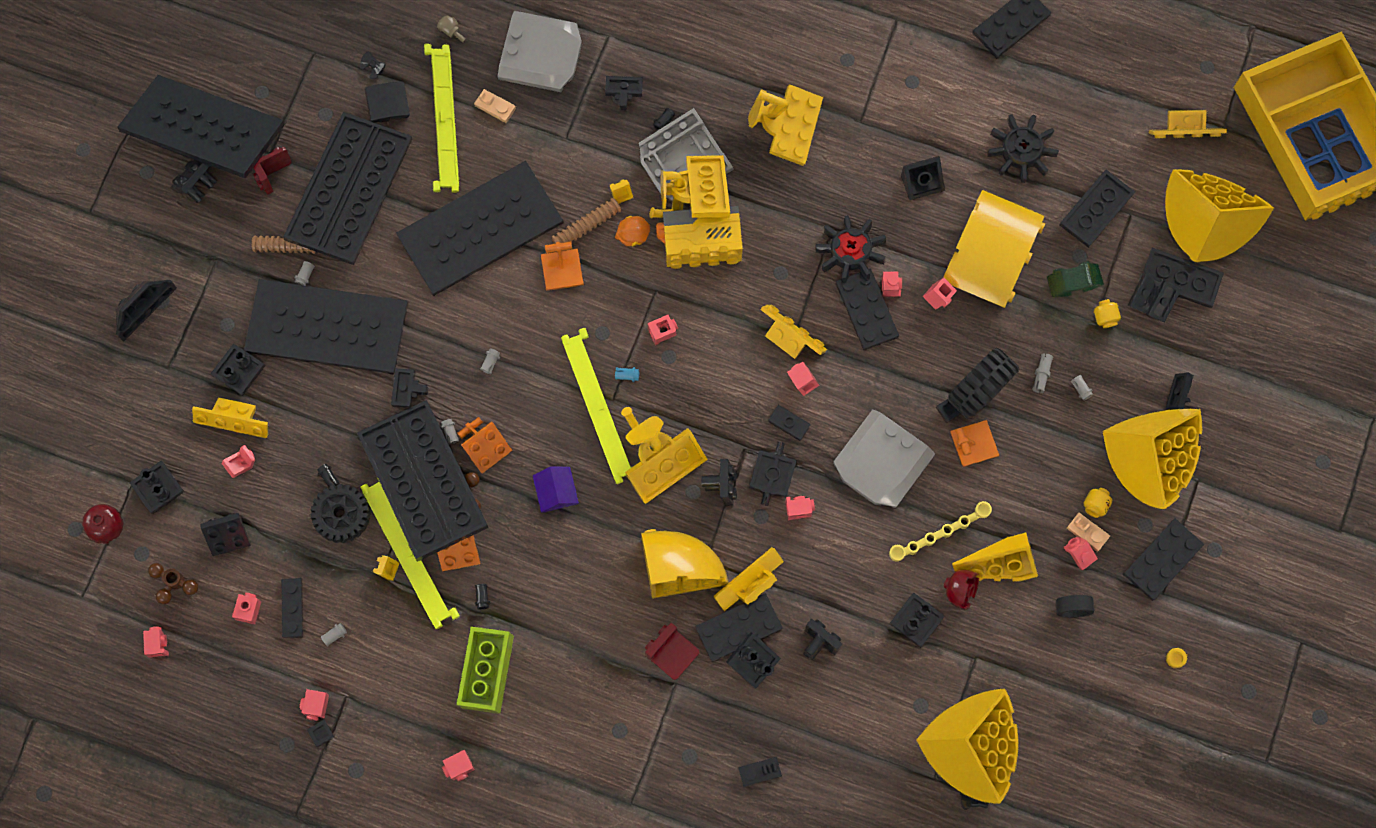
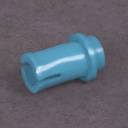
M616 367L615 380L638 381L639 369L635 367L633 369Z

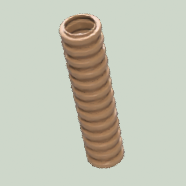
M611 198L609 202H605V205L601 204L600 208L597 207L595 211H590L591 214L587 213L586 217H581L580 221L576 220V223H572L570 227L567 226L566 230L562 229L561 233L558 232L556 236H551L552 242L556 244L558 241L560 243L571 241L572 244L573 240L576 241L578 237H582V234L586 235L587 231L590 232L592 228H597L596 225H601L602 221L606 222V219H611V216H615L616 212L620 213L621 208L618 202Z
M253 236L252 238L253 252L259 250V252L265 251L266 253L269 251L271 253L275 251L277 253L281 251L283 253L287 251L289 253L293 251L295 253H298V251L300 253H304V251L306 253H316L313 250L285 241L281 236H277V238L275 236H271V238L269 236H265V238L263 236Z

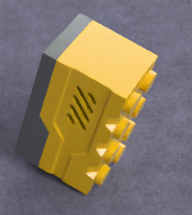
M739 206L730 207V217L692 218L691 210L663 212V222L656 224L657 238L665 244L667 267L678 269L682 267V264H689L690 267H699L701 263L706 262L710 266H716L720 264V261H727V264H737L739 261H742L743 248Z

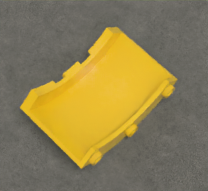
M982 190L956 249H959V252H954L944 278L954 287L1005 308L1007 302L1011 303L1015 292L1012 290L1024 263L1028 264L1033 253H1030V249L1037 233L1041 234L1045 226V223L1042 222L1044 215Z

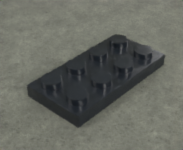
M1010 0L976 27L972 34L997 59L1050 17L1051 12L1040 0Z
M1105 170L1060 222L1059 226L1089 248L1131 199L1135 191L1108 170Z
M1151 248L1144 271L1182 288L1178 297L1208 308H1212L1224 274V272L1155 248Z
M871 268L869 269L870 279L868 280L859 272L849 276L846 283H843L842 279L836 281V286L863 350L899 338L898 331Z
M1174 518L1123 575L1153 601L1203 547L1204 543Z
M765 593L748 605L746 603L741 604L695 626V629L713 663L734 653L750 632L754 633L761 640L783 630V627Z

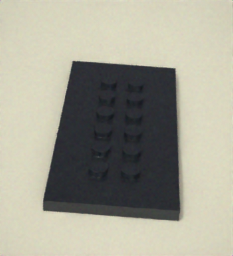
M157 75L117 128L121 133L246 179L285 124L282 119Z
M343 112L283 236L284 240L354 265L409 148L412 136Z
M524 161L396 232L429 290L435 296L564 222L530 166Z
M259 279L244 351L251 354L395 374L408 301Z
M427 400L357 432L417 562L489 528Z

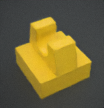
M623 179L620 183L610 184L613 199L618 204L633 198L628 180Z
M382 555V557H378L377 561L380 563L377 569H373V572L387 580L393 581L400 563L388 556Z

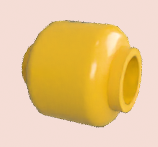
M1110 299L1098 302L1099 306L1094 308L1097 324L1103 326V328L1118 325L1117 322L1121 320L1118 304L1115 302L1110 303Z
M1092 489L1084 500L1083 505L1086 513L1098 518L1107 514L1113 500L1106 489Z

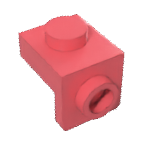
M243 445L239 452L224 459L222 465L230 476L235 478L252 469L255 457L253 452Z
M1081 537L1071 539L1064 546L1065 551L1072 555L1081 570H1084L1098 559L1088 541Z

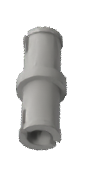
M1041 354L1039 367L1035 371L1036 378L1032 390L1037 393H1044L1047 378L1050 377L1051 373L1049 370L1053 360V356L1050 354H1046V357L1045 354Z

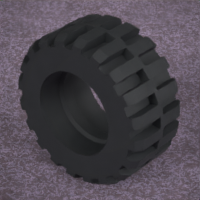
M994 348L948 395V401L966 419L971 420L1020 371L1019 366L1000 348Z

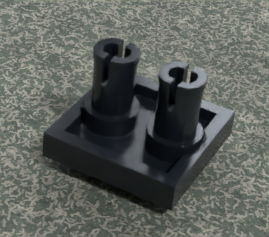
M190 160L184 167L185 171L173 179V185L170 188L176 193H187L196 203H199L202 200L201 197L203 198L205 194L194 184L199 179L210 189L217 180L206 171L210 165Z
M233 343L211 372V375L243 396L265 365Z
M720 459L719 475H702L701 483L705 487V491H720V498L726 506H734V500H737V490L734 488V481H737V471L728 459Z
M162 460L150 469H143L137 478L129 482L152 515L184 493V490Z
M234 512L233 515L230 513L226 517L210 519L208 522L200 524L212 556L251 546L239 513Z
M913 592L889 624L921 648L945 616Z
M812 618L806 624L804 631L813 640L806 647L803 654L812 661L822 648H826L835 656L842 646L841 638L834 632L830 634L825 630L826 626L817 619L814 621Z
M750 632L726 663L756 689L766 676L773 674L774 666L781 658L754 633Z

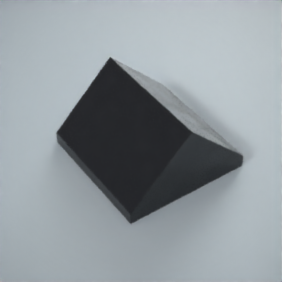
M939 156L903 166L901 178L909 200L945 191Z

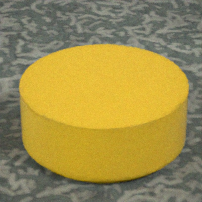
M1180 648L1171 649L1166 655L1167 664L1176 669L1184 666L1187 662L1185 651Z

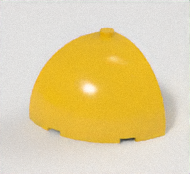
M1173 169L1166 189L1165 209L1170 231L1180 248L1194 262L1217 260L1241 248L1262 228L1274 207L1257 195L1252 197L1245 193V188L1235 183L1203 173L1202 176L1195 175L1194 171Z
M1175 409L1149 413L1125 420L1103 431L1105 447L1112 469L1122 485L1134 497L1149 506L1159 509H1166L1180 497L1179 493L1182 488L1188 486L1199 459L1201 446H1198L1199 434H1202L1200 409Z
M656 529L641 533L652 599L721 587L728 584L727 574L719 557L699 539L680 532L656 531Z
M997 689L976 694L948 708L927 726L916 741L934 770L955 789L979 801L995 804L1002 802L1011 785L1009 782L1011 772H1015L1018 731L1017 724H1013L1011 713H1014L1006 689Z

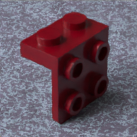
M285 147L275 148L270 154L262 156L253 168L255 171L253 176L259 189H264L267 195L274 192L267 176L292 163Z
M670 623L668 626L665 624L659 630L658 634L660 636L655 641L652 639L646 645L645 656L671 679L677 680L699 655V649L677 631L675 625Z

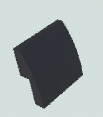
M404 81L381 83L365 87L371 122H389L393 118H409L410 112Z
M1144 271L1128 306L1165 323L1182 288Z

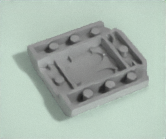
M514 11L499 64L498 80L561 92L563 87L574 78L582 46L577 23Z
M694 108L639 142L641 164L660 194L661 170L678 173L687 170L686 156L724 155L726 174L733 170L732 165ZM666 195L668 199L673 200L672 195Z
M872 410L834 460L833 464L836 466L842 481L875 505H886L896 508L935 456V453L929 446L876 410Z

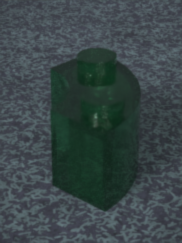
M1089 261L1082 262L1074 268L1055 269L1052 274L1046 276L1053 298L1072 296L1071 292L1082 290L1084 293L1104 285L1099 265Z

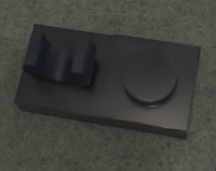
M1189 372L1175 374L1165 409H1187L1184 406L1185 403L1191 401L1187 395L1194 375Z
M777 757L738 767L743 787L782 777Z

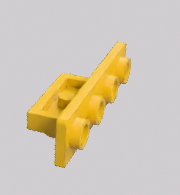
M1206 110L1168 111L1167 129L1149 130V134L1155 135V138H1166V135L1173 134L1174 138H1183L1184 134H1191V137H1203V134L1209 133L1210 137H1220L1221 133H1227V129L1206 128Z
M765 305L760 309L775 320L765 337L794 359L798 357L805 345H808L819 355L826 352L827 349L823 347L824 344L820 340L811 338L807 330L801 327L798 328L794 325V321L791 318L784 317L778 313L779 310L775 306Z
M218 398L213 410L194 406L192 408L194 423L267 438L268 422L252 419L256 411V405Z
M771 547L714 595L715 600L723 611H726L739 599L747 605L754 602L762 592L771 588L773 583L777 581L771 572L784 561L778 552Z

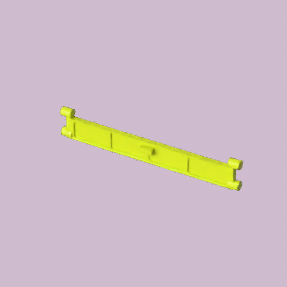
M425 44L424 54L431 55L439 165V181L433 182V192H440L441 188H451L453 193L459 192L450 49L449 45H442V49H431V44Z
M582 328L579 330L580 335L570 339L568 335H564L561 339L615 482L620 484L623 482L622 477L627 476L625 472L632 467H630L583 344L582 340L589 338L586 328Z
M380 482L371 487L368 484L361 486L360 488L435 629L441 628L443 626L441 621L450 616L453 620L459 618L460 615L455 607L448 611L422 560L416 561Z

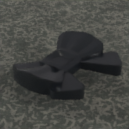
M367 51L361 58L360 69L363 70L371 66L373 69L369 78L377 79L378 75L384 71L386 63L379 62L373 58L371 52Z
M960 792L961 805L964 810L979 806L985 809L988 808L989 803L976 800Z

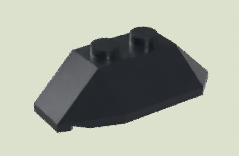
M171 280L143 281L141 284L136 285L132 293L127 298L122 299L116 308V335L124 342L177 289L175 284Z

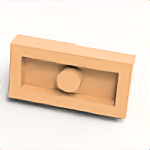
M485 89L474 103L475 107L504 123L508 122L516 109L515 105Z
M1078 513L1067 527L1077 537L1087 540L1091 548L1096 552L1101 549L1110 537L1109 534L1081 513Z

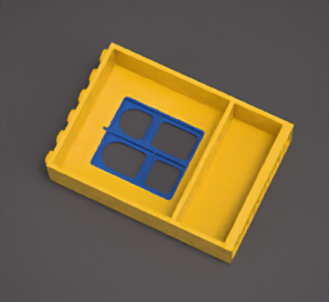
M1342 31L1241 74L1234 89L1305 221L1310 218L1313 220L1318 219L1324 212L1329 211V213L1338 210L1339 206L1343 204L1346 206L1351 205L1356 199L1360 197L1365 199L1371 196L1372 192L1376 191V92ZM1335 115L1340 120L1345 133L1327 140L1320 130L1318 122ZM1304 127L1311 128L1323 150L1322 153L1308 159H1304L1291 137V133ZM1345 141H1351L1362 162L1360 169L1356 172L1343 170L1332 152L1333 146ZM1323 160H1328L1335 173L1334 179L1327 184L1317 182L1313 178L1309 166Z

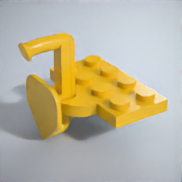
M793 85L787 86L784 99L761 89L748 116L749 127L753 128L758 122L762 123L767 133L774 136L769 153L803 166L806 164L823 97ZM765 101L769 102L767 106H764Z
M724 155L686 156L687 170L680 171L679 173L661 170L662 209L652 207L650 218H663V212L683 210L684 203H690L692 218L730 217ZM666 195L673 196L672 209H666Z
M625 407L621 411L622 416L626 418L632 428L626 435L627 441L631 445L640 444L638 454L640 462L626 471L625 474L645 504L708 460L688 428L672 439L668 434L660 432L664 423L659 417H650L639 424L630 407Z

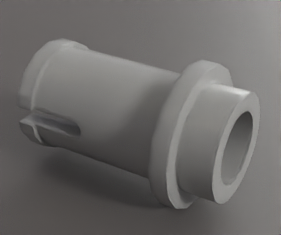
M304 261L299 274L295 276V283L304 286L309 284L308 279L315 266Z
M490 348L489 351H486L487 356L480 370L488 374L492 373L497 359H500V353Z
M1081 375L1071 380V383L1079 393L1080 399L1082 398L1085 401L1093 396V390L1089 389Z
M452 419L442 421L440 428L444 431L448 445L459 442L454 428L455 422H452Z
M341 623L335 624V627L322 635L321 639L328 647L340 637L344 638L347 631Z

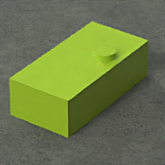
M471 627L457 706L463 709L500 714L514 639L510 632Z

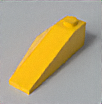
M1026 533L1007 537L952 563L955 572L958 570L977 572L979 575L976 577L979 578V581L982 579L1022 581L1038 577Z

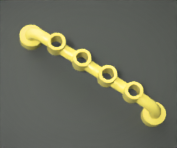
M985 501L979 502L974 513L968 516L963 515L958 521L952 524H945L942 529L934 533H927L924 538L916 542H909L907 547L894 545L889 552L890 558L893 561L899 562L908 554H916L920 548L926 545H934L935 541L942 537H950L954 531L960 528L966 529L971 522L979 518L988 517L992 511L991 505ZM961 520H966L967 524L963 525ZM948 528L950 533H945L944 529ZM927 537H931L933 542H929ZM911 545L916 547L915 551L910 549Z

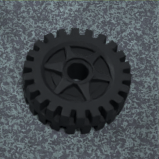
M338 484V486L331 485L330 488L327 489L326 487L323 489L322 493L319 492L317 498L314 499L313 506H311V519L316 531L323 538L334 543H347V541H353L355 537L361 536L362 531L366 530V525L369 523L370 509L365 497L356 488H352L349 485L344 486L343 484ZM345 510L343 517H336L337 511Z

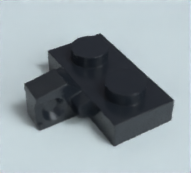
M606 76L605 96H615V100H620V110L627 111V101H632V97H642L643 77Z
M395 368L391 406L411 408L412 398H417V395H428L427 385L419 384V381L415 380L414 369Z

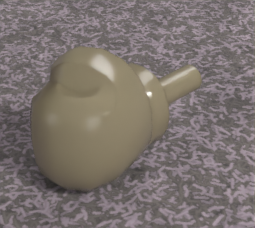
M445 15L439 20L437 24L439 31L444 32L450 38L455 35L462 42L466 40L458 33V22L454 17Z

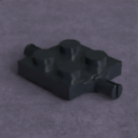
M777 442L775 452L759 450L749 488L763 493L760 504L764 505L766 499L765 506H769L771 495L786 498L797 460L787 458L782 454L785 446L783 442L781 448V442Z

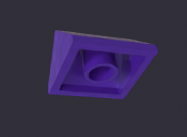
M548 467L533 475L541 513L579 504L570 467Z

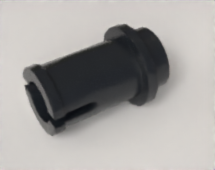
M666 108L661 116L654 120V128L660 130L675 117V113L671 109Z
M324 464L317 469L319 472L318 476L323 478L328 488L333 485L332 482L337 486L340 482L331 471L332 467Z
M487 584L475 585L477 601L475 606H477L478 610L488 609L490 601H488Z

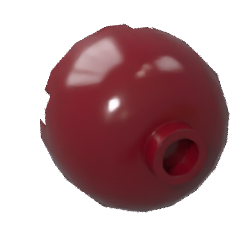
M107 504L92 506L86 511L82 521L85 534L91 540L103 544L119 537L124 524L119 511Z
M958 570L950 578L947 577L944 589H946L947 598L952 605L964 610L971 606V603L968 602L971 597L975 598L979 585V578L976 577L979 575L977 572Z

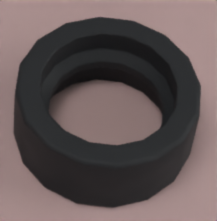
M1069 595L1057 598V615L1066 618L1092 615L1095 612L1093 597L1089 595Z

